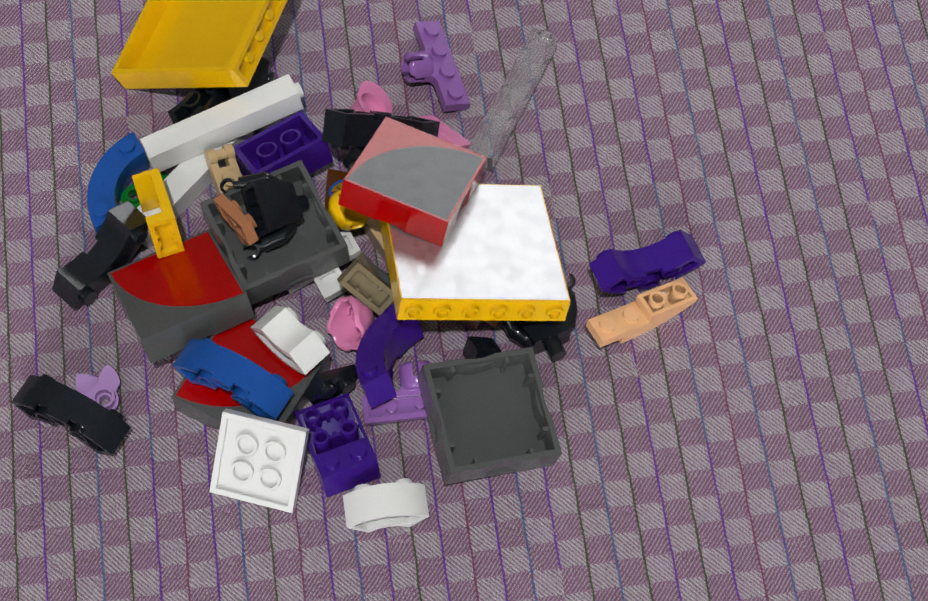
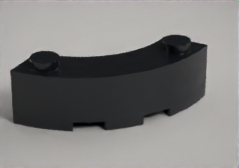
M229 87L196 88L191 90L178 105L168 111L173 124L230 100Z
M326 109L322 141L331 143L332 148L337 150H348L349 146L366 147L385 117L438 137L440 122L414 116H391L392 113L370 110V112L355 111L354 109Z
M129 201L108 210L106 218L95 236L98 242L87 254L81 252L75 259L56 271L52 290L74 310L84 304L89 305L92 303L96 296L111 283L107 273L127 265L140 244L146 240L148 236L146 216Z
M42 374V376L30 375L11 401L12 404L31 419L53 426L57 423L63 427H69L68 432L70 435L89 446L98 454L113 455L131 428L123 421L124 416L114 409H106L84 394L56 382L46 374Z

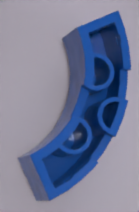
M134 132L123 137L109 148L101 157L91 175L87 191V205L96 234L100 230L108 210L120 205L121 194L133 181L132 175L150 169L146 153Z
M203 338V340L190 339L172 365L190 383L203 385L214 390L220 387L232 392L231 398L254 415L272 420L277 419L294 393L286 386L287 381L280 375L269 373L251 360L230 349L217 345L208 338Z

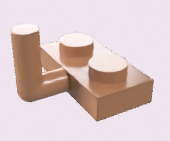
M223 193L213 199L221 218L236 232L242 245L245 246L247 243L250 246L259 240L255 232L256 222L249 213L243 214L241 207L234 199L230 201Z

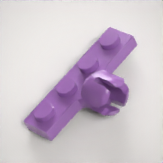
M440 21L415 22L413 30L421 51L404 54V59L401 61V72L403 75H412L403 76L404 80L410 84L432 83L443 112L468 110L470 101Z
M417 360L418 373L423 365L431 363L425 360ZM412 361L403 363L399 367L401 387L400 390L396 391L397 396L372 409L366 396H361L365 426L427 419L417 380L418 375L414 376Z

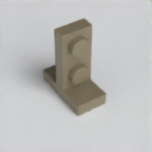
M363 252L337 278L339 284L379 316L394 301L391 287L379 277L370 258Z

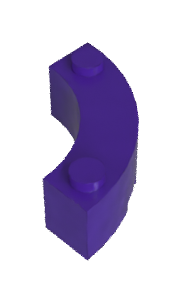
M679 230L668 234L665 239L643 248L625 251L604 250L589 265L603 292L625 294L627 292L626 289L637 287L640 292L660 285L659 280L674 276L675 279H678L706 263V260L693 236Z
M394 303L369 326L360 341L356 353V372L371 409L397 396L392 383L393 363L410 346L424 338L418 320H397Z

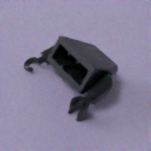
M267 172L238 177V181L232 178H225L220 183V190L224 194L227 193L223 189L224 184L227 182H231L234 189L240 187L246 211L257 224L255 232L261 242L250 245L256 249V254L247 257L248 260L257 258L263 249L268 251L285 243L296 230V223L303 219L302 211H307L309 207L308 198L305 195L297 196L294 185L291 182H283L280 178ZM247 243L243 247V250L249 247Z
M569 273L570 284L567 285L570 305L565 321H502L509 339L523 348L533 347L534 354L547 350L552 361L562 359L567 354L563 344L570 340V332L575 329L578 313L575 292L571 290L576 283L575 277Z

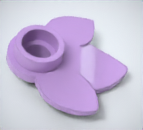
M106 365L100 372L99 377L87 374L76 375V388L78 392L100 405L103 400H110L108 404L102 405L108 410H116L118 408L120 400L117 390L120 386V378L111 366Z

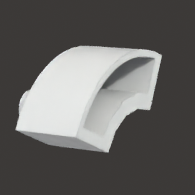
M274 306L250 328L280 360L295 371L306 375L330 353L325 346L326 340L318 331L311 330L300 323L298 316L291 308Z
M409 478L399 479L393 483L372 486L360 484L354 487V491L343 495L346 526L348 529L369 533L386 527H411L429 517L425 484L412 483V480Z

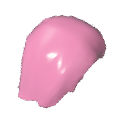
M354 295L340 297L329 312L330 316L326 325V332L332 336L333 342L338 349L346 352L357 350L366 330L374 322V312Z

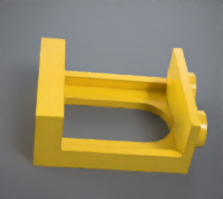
M159 168L132 175L142 212L159 207L161 209V213L145 217L157 258L160 259L185 251Z

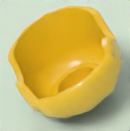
M341 190L334 192L328 201V213L331 214L337 227L344 231L363 227L367 222V216L338 205Z

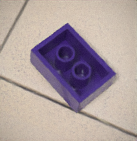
M302 110L233 147L240 172L244 176L260 172L271 173L299 160H302L308 173L311 174L333 162L328 143L322 141V133Z

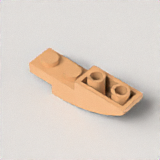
M682 277L637 295L634 302L589 319L586 327L599 347L615 341H619L622 344L673 318L695 303L698 298Z

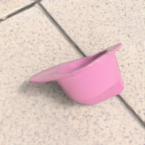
M363 81L359 86L357 98L350 109L370 112L371 110L392 113V103L387 93L379 85L371 81Z

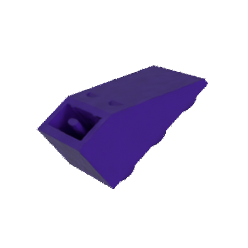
M349 393L294 412L299 426L309 429L307 448L326 497L381 478L376 455Z

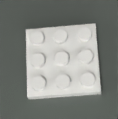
M226 408L222 411L209 492L293 513L296 508L309 429Z

